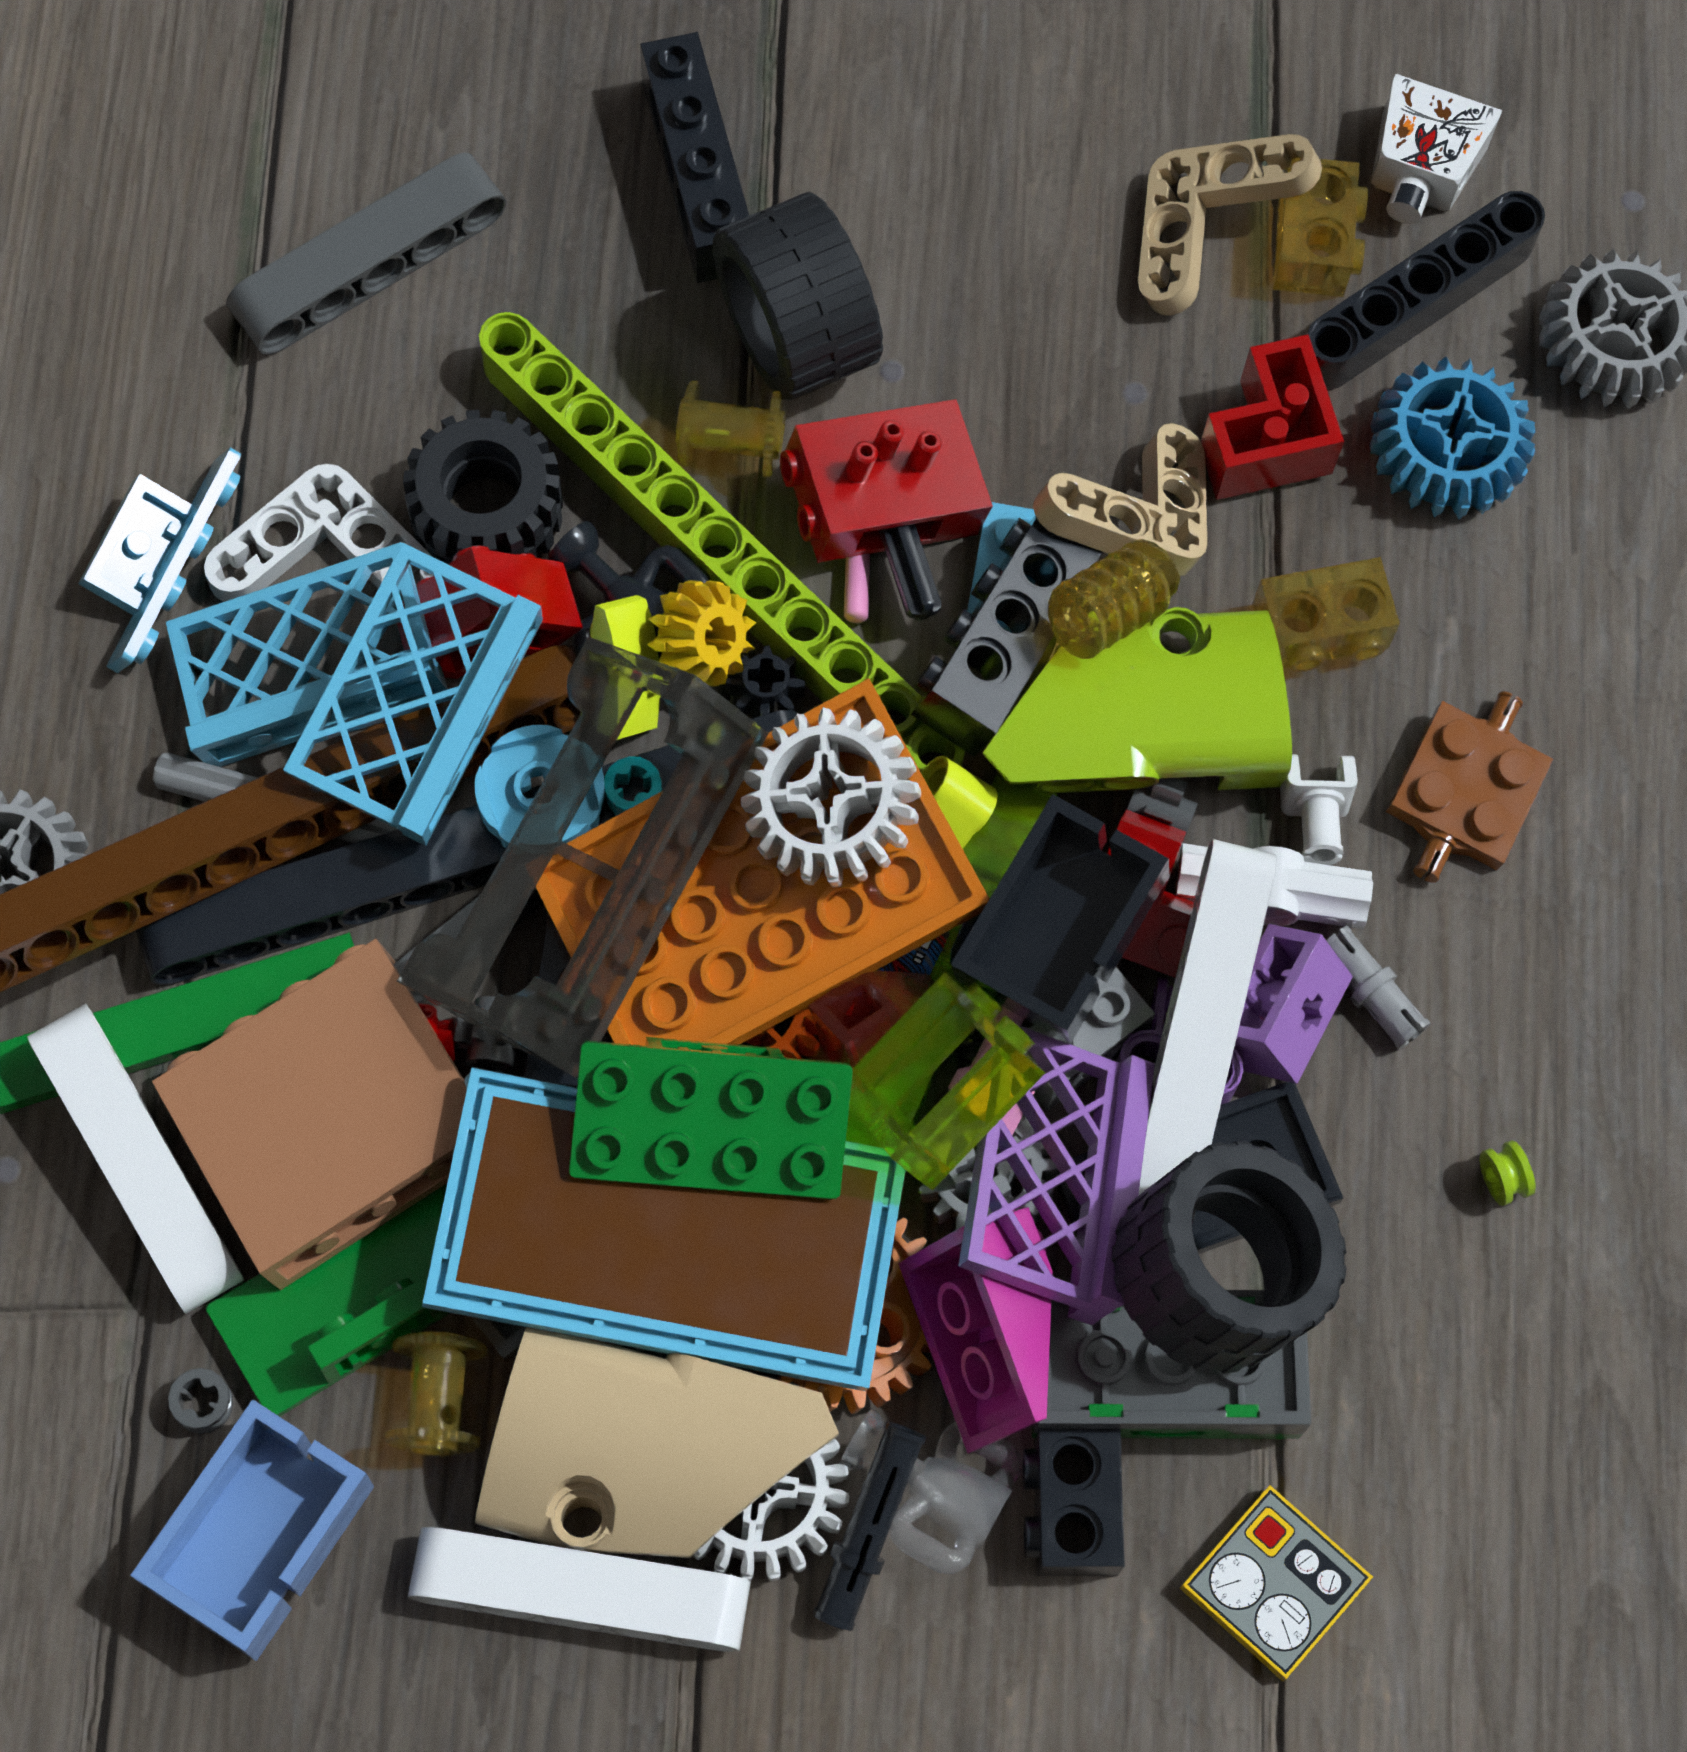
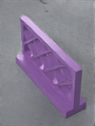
M1003 1020L995 1027L959 1267L1069 1306V1318L1089 1325H1093L1125 1304L1121 1294L1117 1292L1114 1281L1115 1266L1112 1262V1246L1116 1242L1117 1235L1115 1231L1119 1220L1126 1215L1127 1207L1139 1195L1155 1063L1131 1055L1120 1064L1007 1020ZM1013 1046L1030 1052L1044 1075L1025 1084L1011 1061ZM1072 1069L1098 1078L1095 1101L1086 1106L1083 1105L1065 1076V1073ZM1047 1083L1051 1085L1069 1114L1052 1125L1031 1093ZM1008 1088L1010 1093L1006 1095V1089ZM1013 1101H1016L1035 1132L1034 1135L1019 1143H1016L1002 1120L1004 1106ZM1072 1123L1076 1125L1089 1146L1087 1160L1078 1165L1075 1164L1056 1133ZM1041 1141L1061 1173L1044 1184L1041 1183L1022 1152ZM998 1147L1001 1150V1153L997 1154ZM1007 1160L1027 1194L1009 1204L993 1180L995 1166ZM1083 1171H1085V1178L1081 1174ZM1064 1182L1067 1183L1081 1206L1079 1220L1069 1226L1047 1193ZM1030 1201L1033 1202L1053 1234L1036 1245H1033L1013 1213L1014 1210ZM988 1208H990L993 1213L987 1216ZM995 1221L999 1222L1018 1253L1017 1256L1008 1261L982 1252L985 1228ZM1075 1231H1077V1237H1076V1238H1075V1236H1074V1234H1073V1232H1075ZM1058 1242L1072 1265L1070 1283L1052 1276L1039 1255L1040 1251ZM1023 1262L1026 1267L1021 1266V1265H1018V1264H1020V1263Z

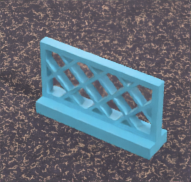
M399 542L166 621L190 726L185 727L190 751L204 763L222 767L298 741L333 676L316 669L333 639L347 646L349 645L353 637L339 631V628L355 601L369 607L373 598L362 593V589L372 572L391 566L402 543ZM409 564L397 587L402 602L404 601L405 608L421 604L411 565ZM351 580L350 583H349V585H346V584H343V583H342V582ZM329 587L343 595L325 624L302 611L314 592ZM393 597L383 615L397 611ZM292 600L289 605L283 603ZM270 607L284 615L268 642L264 643L244 633L254 613ZM424 614L408 619L418 651L431 648L432 644ZM233 620L231 625L224 623ZM296 621L320 632L303 662L280 651ZM388 626L376 629L368 642L371 656L376 659V661H373L374 665L412 654L410 649L393 655H388L376 649ZM212 627L225 635L209 662L205 663L191 656L186 635ZM238 641L261 651L244 682L221 671ZM363 654L353 672L368 668ZM432 658L423 661L422 664L432 694L448 690L442 667L437 663L436 659ZM277 659L298 671L286 691L271 696L257 689L273 660ZM415 664L378 676L389 708L426 697ZM194 668L202 671L198 680ZM311 677L317 679L316 681L308 683ZM371 678L345 686L338 699L345 722L382 711ZM215 679L239 690L227 711L206 717L202 701ZM251 697L258 699L257 701L249 703ZM333 711L323 730L338 725Z
M402 543L283 769L284 773L402 831L403 835L426 846L543 621L541 606L520 595H517L515 598ZM409 564L435 577L441 595L440 598L404 609L397 587ZM444 581L462 590L448 595ZM393 597L397 611L383 615ZM478 597L499 607L489 629L462 637L452 605ZM445 608L455 640L418 651L408 619ZM401 622L412 654L374 665L368 647V642L374 631ZM481 643L472 662H470L466 648ZM459 650L466 670L460 685L432 694L422 662ZM363 654L368 668L353 672ZM415 664L426 697L389 708L378 676ZM371 678L382 711L345 722L338 703V699L345 686ZM451 700L441 720L436 704ZM430 707L437 728L430 743L403 751L393 718ZM333 711L338 725L323 730ZM386 721L396 754L359 766L349 732ZM342 736L352 766L351 769L325 777L304 766L315 743ZM422 757L411 777L406 761ZM400 764L407 787L395 810H392L370 799L363 775ZM355 778L360 793L339 783Z

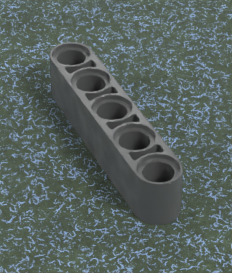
M467 152L456 154L248 276L229 293L226 299V306L262 354L269 355L280 352L485 230L503 214L507 201L472 154Z

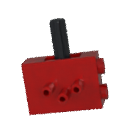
M956 399L795 425L786 449L780 454V469L783 481L787 487L794 488L798 500L797 521L800 534L805 542L811 541L817 563L885 551L906 615L916 621H922L940 612L942 603L922 545L978 535L993 507Z

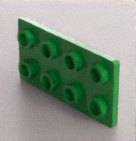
M646 1037L645 1046L585 1041L581 1044L569 1164L570 1175L574 1178L836 1199L841 1193L853 1069L847 1063L785 1058L779 1048L654 1037Z
M446 1185L282 1290L278 1289L261 1274H258L208 1304L207 1313L262 1406L280 1417L450 1314V1312L422 1307L447 1188Z

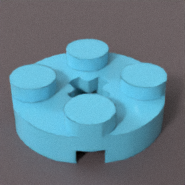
M530 725L505 734L491 747L492 753L484 760L482 768L479 766L475 777V796L478 810L485 826L500 840L502 846L508 851L514 853L548 854L598 826L600 821L599 815L605 802L604 775L595 752L581 739V743H579L573 737L564 735L562 729L550 725ZM543 776L546 785L557 784L559 787L558 791L550 794V800L547 802L537 803L535 799H526L522 792L531 789L532 778Z

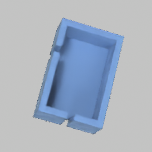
M252 1399L130 1576L143 1587L257 1661L292 1610L283 1597L288 1590H291L298 1596L302 1595L373 1490L374 1485L364 1471L318 1441L314 1440L311 1444L304 1432ZM308 1454L310 1455V1457L312 1458V1460H313L314 1462H312L311 1460H309L308 1458H306Z

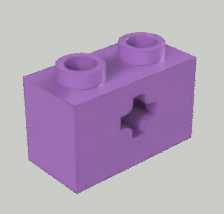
M1268 924L1259 941L1234 1046L1243 1060V1070L1245 1072L1295 1084L1300 1080L1353 977L1322 934Z

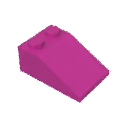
M1029 1207L1013 1211L1033 1245L1044 1240L1043 1235L1035 1226ZM998 1221L986 1226L982 1252L1007 1261L1018 1255ZM964 1226L898 1264L968 1454L1047 1419L1051 1299L959 1267ZM1047 1249L1039 1252V1255L1052 1274L1053 1271L1046 1255ZM1023 1262L1020 1263V1264H1018V1265H1021V1266L1026 1267Z

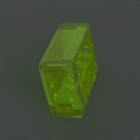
M946 972L853 1068L849 1104L850 1108L889 1156L931 1190L956 1167L1045 1074L1041 1067L1027 1053L1035 1044L1033 1040L1006 1015L1000 1021L995 1018L1003 1010L1001 1005L975 981L965 989ZM977 1028L990 1042L992 1047L914 1127L899 1107L963 1040Z

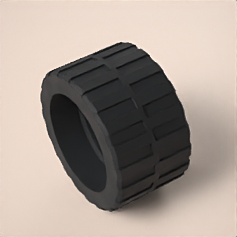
M811 192L802 193L717 229L712 241V251L724 300L752 363L766 385L772 389L776 396L786 401H792L873 366L880 361L883 353V332L869 280L847 232L843 229L833 210L827 206V203L822 198Z
M1234 1141L1230 1144L1218 1142L1208 1145L1200 1152H1194L1137 1196L1127 1207L1126 1215L1119 1220L1115 1231L1117 1235L1116 1242L1112 1246V1262L1115 1266L1114 1281L1117 1292L1121 1294L1125 1303L1124 1309L1131 1321L1134 1320L1142 1330V1335L1153 1346L1156 1345L1163 1350L1167 1357L1179 1364L1183 1362L1193 1366L1194 1370L1207 1373L1211 1371H1221L1223 1374L1238 1372L1246 1366L1251 1368L1313 1329L1325 1319V1314L1334 1308L1340 1297V1287L1345 1283L1347 1270L1344 1265V1255L1347 1253L1345 1238L1341 1235L1338 1225L1340 1221L1334 1208H1331L1327 1202L1324 1191L1316 1181L1313 1182L1303 1172L1304 1169L1293 1160H1287L1280 1156L1278 1151L1266 1146L1258 1147L1244 1141ZM1193 1210L1203 1211L1221 1218L1235 1228L1248 1242L1259 1262L1263 1275V1306L1247 1303L1230 1294L1208 1272L1198 1254L1193 1238Z

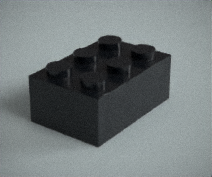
M1052 794L953 959L951 967L957 981L1062 1041L1071 1044L1100 995L1097 978L1107 983L1170 876L1169 858L1117 829L1110 839L1111 855L1103 852L1102 849L1107 842L1105 823Z

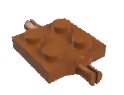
M1501 691L1498 693L1497 700L1487 720L1475 718L1442 701L1435 709L1385 811L1413 826L1428 841L1417 865L1413 869L1414 874L1419 878L1428 871L1424 879L1427 882L1436 883L1439 881V876L1450 853L1470 856L1497 871L1505 863L1552 764L1553 758L1522 743L1509 732L1519 709L1523 706V701L1516 696L1509 703L1504 713L1512 696L1510 692Z

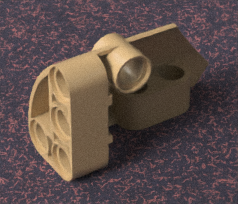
M526 1327L495 1429L482 1483L475 1524L551 1546L599 1554L617 1553L690 1558L761 1495L836 1438L839 1432L821 1392L689 1355L672 1353L668 1354L666 1359L608 1342ZM580 1507L591 1508L597 1511L602 1518L598 1530L591 1536L584 1538L574 1537L563 1528L567 1515Z

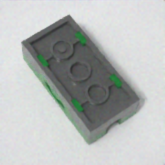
M1226 1290L1247 1303L1263 1306L1264 1290ZM1051 1300L1047 1419L1032 1425V1438L1036 1437L1039 1429H1121V1438L1299 1439L1311 1425L1307 1332L1251 1368L1246 1366L1238 1372L1225 1374L1221 1371L1207 1373L1194 1370L1193 1366L1183 1362L1179 1364L1167 1357L1166 1353L1159 1347L1153 1346L1142 1335L1143 1332L1135 1321H1131L1124 1309L1125 1304L1093 1325H1089L1069 1318L1068 1305Z

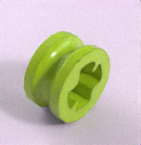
M1510 1140L1502 1145V1151L1499 1153L1490 1148L1480 1153L1479 1161L1484 1181L1492 1197L1500 1206L1511 1204L1515 1194H1519L1523 1198L1535 1194L1536 1184L1531 1165L1523 1149L1516 1141Z

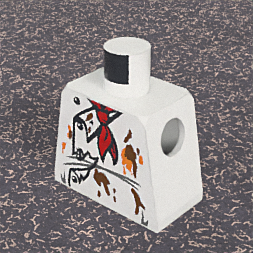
M1396 74L1382 114L1371 183L1376 188L1392 193L1386 208L1387 213L1399 222L1414 224L1421 219L1425 205L1441 211L1450 210L1487 151L1502 110Z

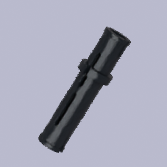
M886 1421L884 1425V1433L866 1480L862 1485L861 1493L843 1540L835 1541L830 1556L835 1560L818 1605L812 1613L820 1621L843 1630L853 1631L854 1621L872 1574L880 1575L885 1562L880 1557L882 1548L897 1509L901 1504L905 1488L922 1444H925L927 1438L911 1428L890 1421Z

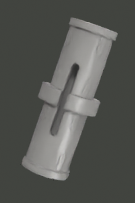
M1345 926L1338 931V937L1334 933L1326 941L1353 976L1348 985V988L1353 993L1349 999L1357 1009L1364 1006L1394 1041L1397 1049L1401 1050L1409 1044V1039L1414 1041L1431 1023L1427 1018L1423 1017L1394 983L1397 975L1389 966L1382 968L1355 937L1351 928Z

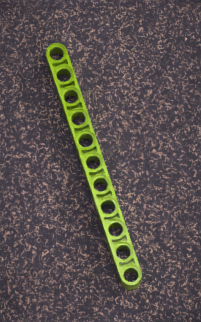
M504 312L497 313L485 321L481 326L479 340L484 373L489 381L660 546L671 545L682 549L709 575L711 581L721 582L725 586H730L731 594H738L741 598L746 599L747 603L742 616H748L757 622L748 631L764 646H770L772 654L780 657L783 661L788 657L794 656L796 658L794 675L798 679L804 680L805 686L823 703L869 678L886 710L898 711L906 718V721L895 726L920 772L926 767L920 760V757L929 752L941 753L959 766H963L965 754L963 749L911 715L922 696L527 319L516 313ZM508 346L521 349L519 352L507 356L496 353L501 348ZM550 385L562 389L560 392L548 396L537 392L544 386ZM588 425H596L604 429L597 435L591 436L578 432L579 429ZM628 465H639L646 469L645 472L636 476H628L619 472ZM670 505L684 506L689 510L684 515L677 517L667 516L661 512ZM721 545L727 547L732 552L725 557L714 558L706 555L704 550L710 546ZM755 586H765L775 592L774 595L767 599H755L746 594L747 590ZM798 627H807L816 631L818 636L809 641H800L791 637L789 632ZM849 668L860 673L862 678L853 683H843L835 679L832 674L839 669Z

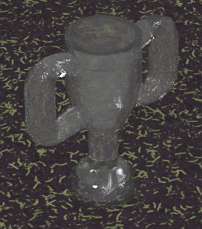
M873 1408L869 1410L839 1463L847 1466L848 1471L864 1469L872 1463L885 1430V1423L881 1414ZM956 1422L947 1426L941 1434L934 1458L927 1457L925 1462L917 1458L907 1483L911 1485L909 1492L912 1496L897 1510L890 1527L891 1540L901 1552L937 1573L951 1575L966 1568L972 1560L975 1548H981L1013 1491L1010 1487L1021 1474V1455L1014 1445L1005 1439L974 1451V1453L1000 1467V1470L991 1476L973 1466L956 1461L957 1446L962 1445L965 1447ZM924 1514H927L940 1527L955 1535L954 1549L947 1547L913 1527L912 1523Z

